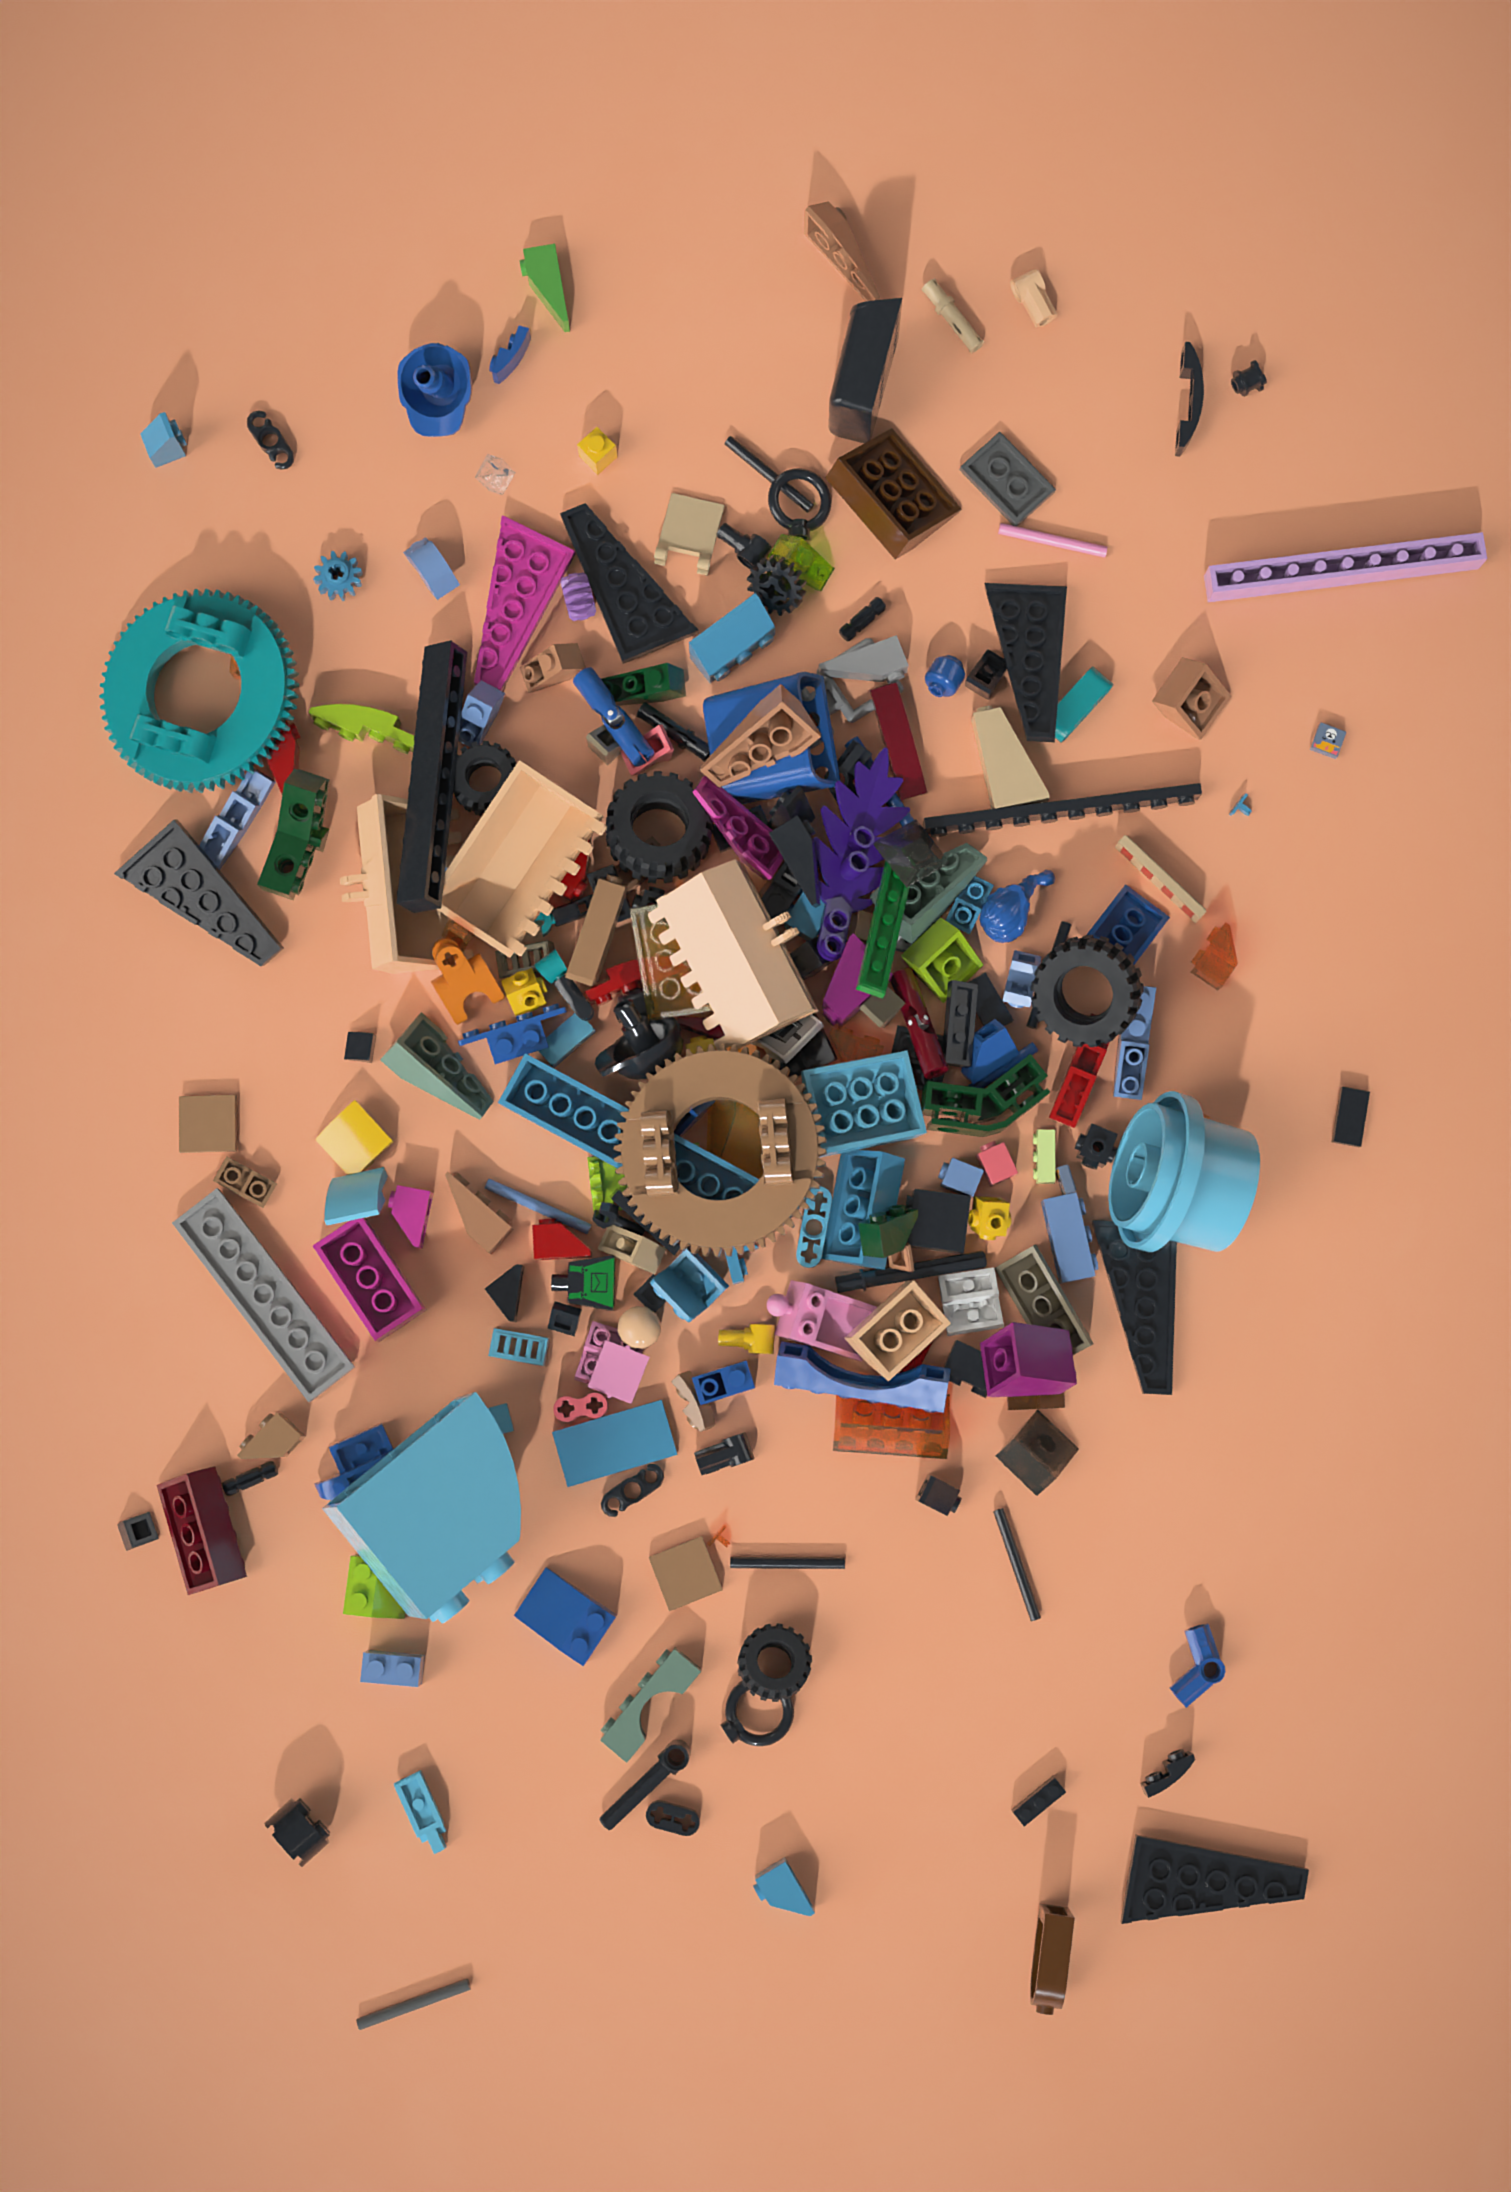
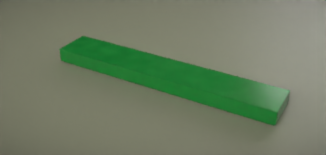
M890 846L887 851L856 990L879 998H883L886 994L917 856Z

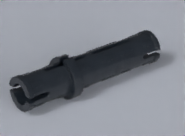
M647 702L641 705L636 717L654 728L658 725H663L667 736L677 742L679 748L682 750L686 748L701 758L702 761L705 762L710 757L708 743L694 735L695 731L685 729Z

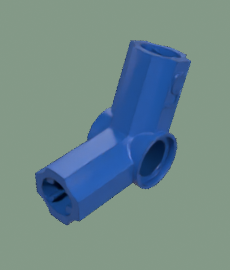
M1208 1623L1184 1630L1195 1665L1169 1687L1186 1708L1225 1676V1666L1220 1659ZM1208 1662H1215L1217 1666L1216 1673L1211 1677H1206L1203 1670L1204 1666Z

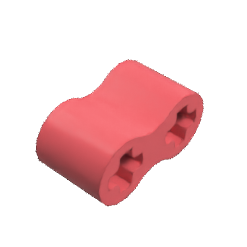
M590 1393L581 1399L563 1396L556 1400L553 1412L557 1419L563 1422L574 1421L580 1416L598 1419L607 1413L609 1403L607 1398L600 1393ZM594 1397L597 1398L598 1402L603 1403V1407L598 1409L597 1414H594L592 1409H588V1404L592 1403V1398ZM564 1401H568L569 1405L574 1406V1411H571L570 1417L567 1418L565 1413H560L559 1411L560 1407L564 1406Z

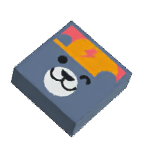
M1320 722L1310 750L1336 759L1346 731Z
M1069 1165L1057 1167L1055 1173L1062 1195L1076 1192Z

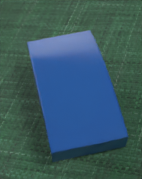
M518 325L516 334L512 333L510 336L508 349L500 347L497 356L493 355L489 371L492 372L494 383L500 384L522 360L531 341L529 328Z

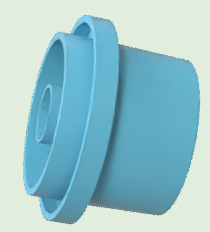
M1175 1091L1166 1092L1153 1103H1148L1140 1108L1129 1122L1121 1138L1109 1182V1211L1113 1222L1118 1226L1123 1242L1131 1248L1146 1252L1159 1250L1169 1240L1214 1252L1222 1251L1231 1245L1246 1223L1258 1187L1260 1152L1255 1136L1249 1131L1204 1118L1201 1106L1194 1097Z

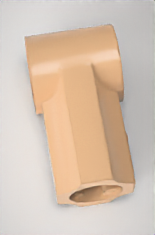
M1033 269L1010 281L1014 297L1019 303H1023L1036 328L1049 324L1057 317V312L1045 292L1044 280L1037 269Z

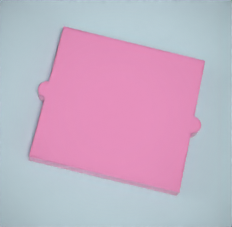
M605 1340L588 1387L607 1394V1398L615 1397L632 1404L650 1357L631 1350L630 1346L623 1347Z

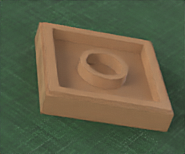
M179 1096V1153L237 1152V1096Z
M702 1536L648 1557L669 1612L723 1590Z

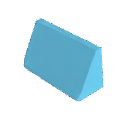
M574 1013L546 1037L549 1048L539 1050V1052L555 1068L596 1031L588 1021L581 1020Z

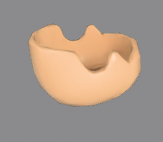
M635 1306L625 1311L619 1318L617 1331L621 1341L631 1348L646 1349L657 1342L661 1333V1323L656 1313L649 1308Z

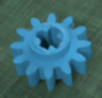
M331 551L330 560L321 556L323 566H314L315 571L319 575L313 578L315 584L320 585L318 588L320 594H325L328 591V597L331 601L334 600L336 594H339L342 601H345V593L347 592L355 596L353 586H362L361 580L357 577L363 575L361 568L357 567L358 562L356 558L348 561V555L345 551L341 554L340 558L337 557L334 551ZM341 572L343 577H339L338 573ZM334 574L338 576L337 580H334Z

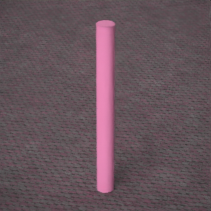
M1004 523L1000 524L998 532L1001 535L1100 557L1106 556L1108 548L1107 546Z

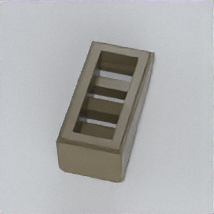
M546 940L526 944L527 949L522 955L524 967L520 968L518 954L514 952L511 956L513 970L508 969L507 956L496 950L495 955L499 978H508L519 971H525L530 968L533 969L534 973H539L534 965L531 966L529 952L533 951L536 964L542 959L541 950H543L545 957L555 950L554 943Z

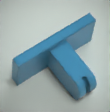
M1247 793L1243 794L1229 813L1230 816L1237 809L1246 816L1250 815L1252 810L1242 803L1248 796Z

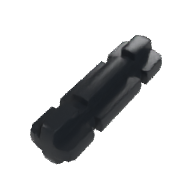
M875 597L869 602V606H865L850 619L849 624H844L839 630L841 637L847 642L852 640L856 636V632H861L875 619V615L879 616L886 609L882 599Z
M270 1461L261 1465V1468L256 1467L236 1476V1479L231 1478L224 1481L222 1487L225 1494L231 1496L238 1493L239 1489L245 1490L263 1482L265 1478L270 1479L277 1476L278 1470L275 1463Z

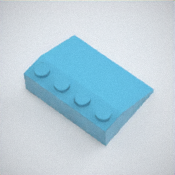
M908 1051L801 1071L802 1083L806 1086L803 1094L810 1093L813 1097L807 1104H817L818 1108L812 1114H820L822 1119L816 1125L825 1127V1131L818 1134V1136L826 1138L827 1142L819 1145V1147L826 1149L827 1154L819 1156V1158L914 1139L927 1133Z

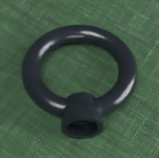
M802 468L786 470L779 474L770 485L768 492L770 512L774 519L788 530V539L809 540L810 531L819 528L827 520L831 511L832 500L828 486L820 476L810 470ZM795 479L805 480L817 489L821 499V506L814 518L809 521L805 519L792 520L784 514L779 504V493L787 482Z
M739 1682L727 1698L725 1707L726 1721L720 1724L732 1744L740 1740L748 1745L757 1747L772 1745L781 1740L793 1723L794 1703L792 1697L786 1700L784 1698L780 1699L783 1715L781 1722L773 1731L763 1735L752 1734L744 1729L737 1717L738 1702L742 1695L750 1690Z

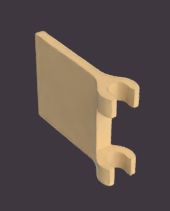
M671 493L661 535L654 554V564L665 566L668 551L670 550L699 557L697 574L708 576L725 505Z

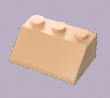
M914 1280L905 1281L844 1339L867 1364L889 1381L951 1323Z

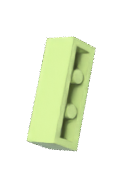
M1037 1129L1036 1134H1033V1144H1036V1151H1033V1162H1036V1169H1033V1179H1036V1184H1054L1055 1130Z

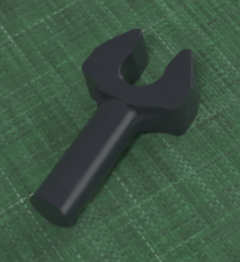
M602 1202L600 1209L594 1210L592 1220L603 1229L614 1225L640 1236L644 1234L645 1229L618 1214L619 1206L613 1203Z

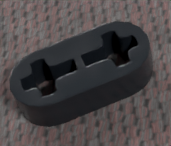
M656 1800L646 1810L647 1822L656 1829L682 1836H691L697 1832L700 1825V1818L695 1810L671 1802ZM658 1806L663 1807V1813L671 1815L672 1818H661L660 1822L654 1821L655 1816L651 1814V1810L656 1811ZM686 1814L691 1815V1821L695 1822V1825H690L688 1830L682 1828L683 1823L674 1821V1818L683 1819Z

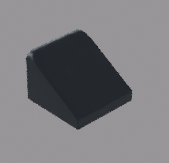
M348 1032L344 1060L372 1063L376 1035L366 1032Z
M150 1512L117 1524L126 1551L159 1539Z

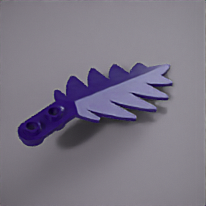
M885 747L877 755L870 769L859 761L855 764L857 796L840 780L835 783L836 797L843 821L828 807L823 806L821 808L823 824L833 851L818 837H814L817 848L818 867L825 882L824 884L819 880L820 899L825 904L817 949L819 954L828 961H836L842 956L852 913L864 910L873 904L871 899H862L860 897L879 888L884 867L870 866L886 859L890 846L900 849L909 841L908 837H876L892 828L910 812L909 807H881L894 795L903 782L902 778L887 777L889 756L888 749ZM832 919L837 922L838 926L833 923ZM827 944L832 947L833 951L828 948Z

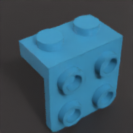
M688 1246L666 1269L650 1281L654 1292L673 1307L674 1313L679 1318L687 1322H691L704 1312L729 1287L698 1253H691V1246Z

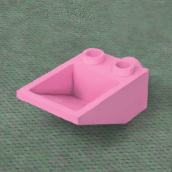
M792 1280L790 1281L786 1296L783 1294H773L767 1300V1310L774 1316H780L775 1335L854 1360H863L844 1338L877 1308L876 1306L808 1283Z

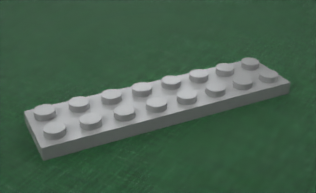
M216 1188L172 1222L308 1402L313 1401L355 1368V1365L220 1189Z

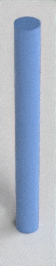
M490 1178L485 1185V1189L551 1219H556V1221L582 1233L588 1234L592 1224Z

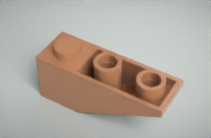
M447 1172L445 1176L467 1234L492 1255L514 1230L509 1225L512 1220L500 1209L496 1213L488 1207L491 1201L480 1191H477L474 1195L466 1188L470 1183L458 1172L454 1176Z

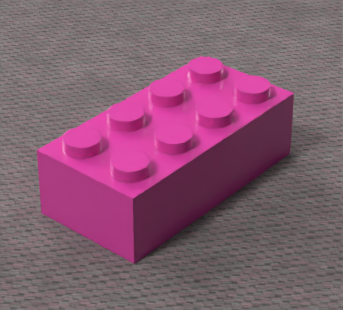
M366 1217L348 1221L313 1245L318 1256L375 1341H382L427 1310Z

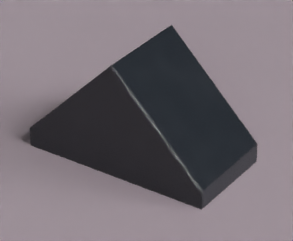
M519 1264L513 1266L485 1288L508 1321L517 1323L524 1266Z

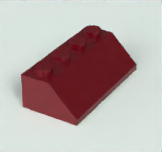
M216 1466L190 1472L156 1485L187 1595L247 1577L245 1562L240 1554L237 1534L232 1526L229 1506L224 1498L221 1478L217 1473Z

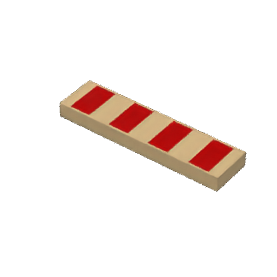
M1124 835L1118 841L1115 848L1194 923H1197L1207 912L1206 909L1131 838Z

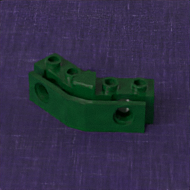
M294 769L284 782L277 832L257 883L263 891L293 901L295 895L301 893L308 869L313 862L315 850L323 852L327 841L329 828L323 827L330 779L300 769ZM288 865H294L291 872L284 873V869Z
M1030 1054L986 1089L927 1081L922 1087L921 1096L923 1116H931L926 1130L977 1137H987L1001 1133L1050 1093L1048 1088L1043 1090L1039 1085L1048 1075ZM1027 1090L1033 1092L1021 1104H1017L1016 1099ZM1007 1109H1010L1013 1113L1005 1121L991 1125H980L981 1123L995 1120ZM939 1115L959 1117L961 1122L952 1118H939Z

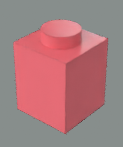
M992 1141L980 1147L981 1153H978L976 1158L981 1169L984 1170L983 1173L990 1187L1018 1174L1004 1142L997 1145L996 1141Z

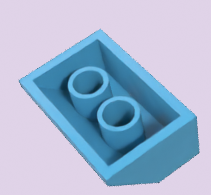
M753 594L689 642L690 659L709 683H712L714 680L721 681L731 672L730 668L737 663L739 665L744 664L752 657L753 651L759 647L763 649L773 642L775 625L757 594Z

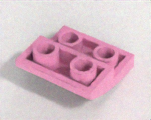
M592 1321L574 1380L589 1384L605 1340L623 1347L628 1346L621 1341L617 1328ZM631 1348L633 1351L643 1353V1349Z

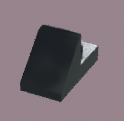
M987 649L967 676L965 686L989 700L997 684L1007 672L1004 658Z

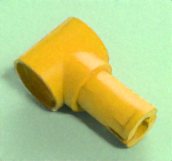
M749 1324V1327H745L744 1330L719 1329L718 1345L744 1347V1350H748V1353L774 1354L775 1325Z

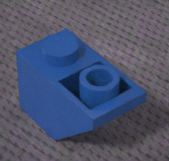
M996 1019L974 1032L972 1065L969 1068L961 1069L963 1076L973 1085L987 1079L990 1073L999 1067L1010 1064L1013 1058L1020 1054L1007 1029Z
M747 1360L692 1377L700 1405L755 1389Z

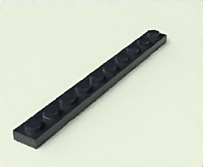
M1201 783L926 817L923 820V831L926 834H931V837L946 836L949 831L958 830L959 834H968L974 832L975 828L986 827V830H998L1003 828L1002 825L1005 824L1023 827L1030 825V821L1041 820V823L1046 824L1056 822L1060 817L1078 820L1085 818V814L1092 813L1102 817L1111 815L1116 810H1123L1124 813H1133L1140 811V807L1151 806L1152 810L1166 808L1171 803H1178L1179 806H1189L1195 804V800H1198L1202 795Z

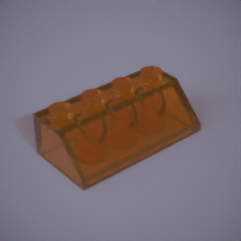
M947 1394L944 1413H931L912 1407L900 1408L894 1404L871 1403L857 1398L845 1399L836 1395L833 1451L947 1459L950 1440V1394Z

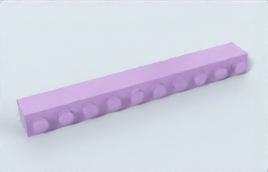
M1481 532L1211 565L1204 575L1207 601L1216 602L1477 570L1487 560L1484 535Z

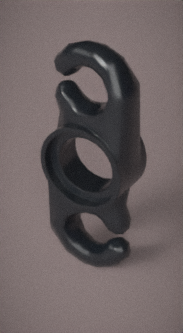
M258 410L250 413L247 417V428L262 451L269 455V459L272 462L276 461L278 454H287L288 459L285 463L276 462L274 466L280 470L291 467L294 463V452L280 431L272 425L271 420L266 418L264 425L261 427H255L253 424L255 418H265L266 412ZM268 434H275L278 436V441L273 446H266L263 444L264 437Z
M656 1464L647 1465V1470L654 1471L657 1474L655 1482H648L645 1478L646 1470L641 1469L637 1475L625 1479L604 1494L601 1501V1509L604 1514L609 1517H616L618 1515L617 1510H612L608 1507V1502L612 1498L619 1500V1511H625L628 1506L641 1501L658 1489L664 1480V1472L661 1467ZM629 1482H636L641 1488L640 1495L635 1499L628 1498L624 1493V1488Z

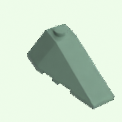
M965 843L937 856V860L922 866L919 864L915 866L899 936L911 945L942 916L987 862V857L968 843ZM879 888L870 895V899L872 900L874 905L876 903Z
M421 1012L392 1044L380 1061L401 1079L480 1120L494 1102L477 1077L466 1071L461 1064L463 1058L458 1052L453 1053L445 1042L448 1038L444 1032Z

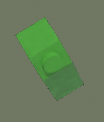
M555 244L523 249L524 259L519 260L522 277L528 276L531 289L563 331L570 332Z

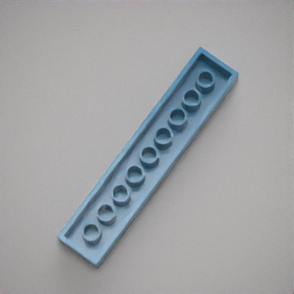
M525 1053L498 1103L618 1169L623 1166L614 1161L615 1157L621 1155V1152L614 1150V1146L622 1144V1141L615 1138V1134L623 1133L624 1130L619 1128L617 1123L626 1122V1119L620 1114L621 1112H628L629 1109ZM674 1134L677 1177L679 1182L690 1193L708 1200H727L744 1194L760 1180Z

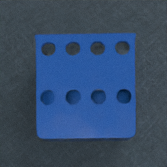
M799 672L783 678L710 696L704 700L703 713L710 756L754 707L780 684L801 702L808 715L816 713L820 717L817 729L821 733V737L818 740L824 743L823 752L819 755H813L810 752L809 746L799 755L792 758L789 755L779 759L775 765L768 768L765 765L751 771L750 775L722 786L739 803L746 804L778 798L786 790L792 793L798 785L803 789L804 793L832 788L840 780L824 677L822 675ZM809 686L814 687L816 691L814 699L811 701L802 700V690ZM820 767H825L828 769L829 776L827 779H822L815 771Z

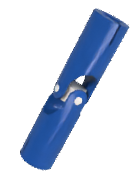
M592 667L581 670L573 679V684L592 710L602 716L601 719L606 729L632 764L638 767L646 763L641 754L648 762L654 755L653 748L627 713L620 706H616L612 693ZM623 716H624V718H625V723H624L620 728H618V729H612V728H610V726H611V727H612V726H614V727L619 726V725L622 723V721H623Z

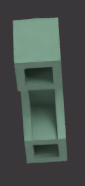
M676 1647L671 1652L668 1649L663 1652L656 1661L659 1665L658 1669L653 1675L650 1672L645 1674L637 1684L641 1689L636 1696L633 1697L629 1694L619 1706L622 1713L618 1718L614 1720L610 1717L600 1730L604 1733L600 1741L626 1763L646 1740V1735L641 1725V1711L645 1703L652 1696L661 1692L670 1691L683 1694L701 1673L702 1669Z

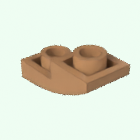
M227 1156L213 1179L219 1185L262 1208L266 1205L277 1185L276 1182Z
M691 1371L678 1374L671 1382L676 1387L677 1394L689 1402L682 1410L687 1416V1421L693 1428L702 1432L716 1424L710 1403L700 1405L692 1377L695 1376Z

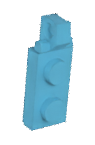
M420 1770L395 1782V1790L416 1837H419L422 1843L428 1841L434 1854L447 1848L442 1837V1833L446 1832L445 1823L422 1771Z

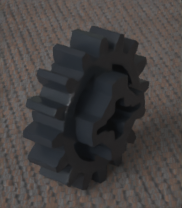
M771 555L768 560L763 557L750 570L751 574L747 577V581L751 583L747 590L757 594L763 606L768 607V614H772L774 610H777L779 616H782L785 611L790 614L795 608H798L807 592L802 589L806 584V580L799 579L803 572L801 570L794 571V562L789 565L785 564L786 560L783 556L779 561L776 560L774 555Z

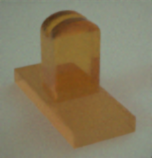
M725 1524L709 1540L708 1546H711L716 1539L726 1548L731 1544L721 1535L726 1529Z

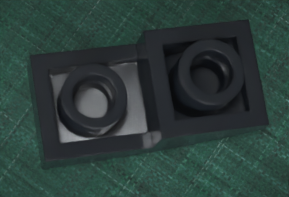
M1184 1749L1169 1753L1167 1755L1168 1759L1162 1761L1166 1773L1162 1774L1161 1771L1151 1773L1145 1777L1146 1781L1140 1783L1144 1794L1150 1798L1180 1779L1196 1760L1193 1753L1190 1751L1184 1752Z

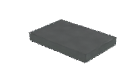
M1000 431L960 466L959 469L1013 526L1021 524L1056 491L1049 481Z

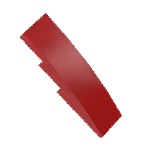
M1102 1042L1097 1047H1089L1088 1044H1084L1082 1047L1076 1048L1049 1118L1070 1127H1076L1097 1078V1073L1109 1043Z

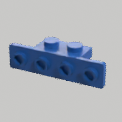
M559 1003L544 1007V1014L533 1017L532 1012L516 1016L517 1022L506 1025L504 1020L489 1025L491 1031L480 1034L479 1030L475 1029L463 1033L464 1039L459 1040L458 1043L459 1046L487 1038L496 1065L524 1056L525 1053L530 1054L549 1048L541 1020L566 1013L567 1009L566 1007L560 1008Z

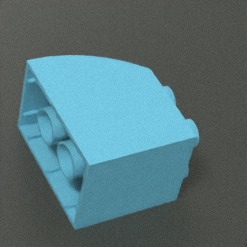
M476 1392L455 1398L322 1508L409 1617L429 1618L432 1622L438 1619L441 1623H445L470 1601L462 1591L464 1587L473 1580L477 1584L483 1580L490 1584L515 1563L507 1551L520 1539L521 1503L517 1475L506 1440L494 1416Z

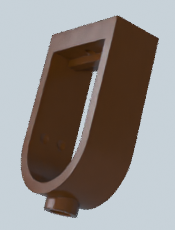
M1039 1903L1030 1979V2004L1036 2006V2012L1040 2014L1053 2015L1054 2008L1062 2009L1064 2004L1075 1917L1068 1907Z

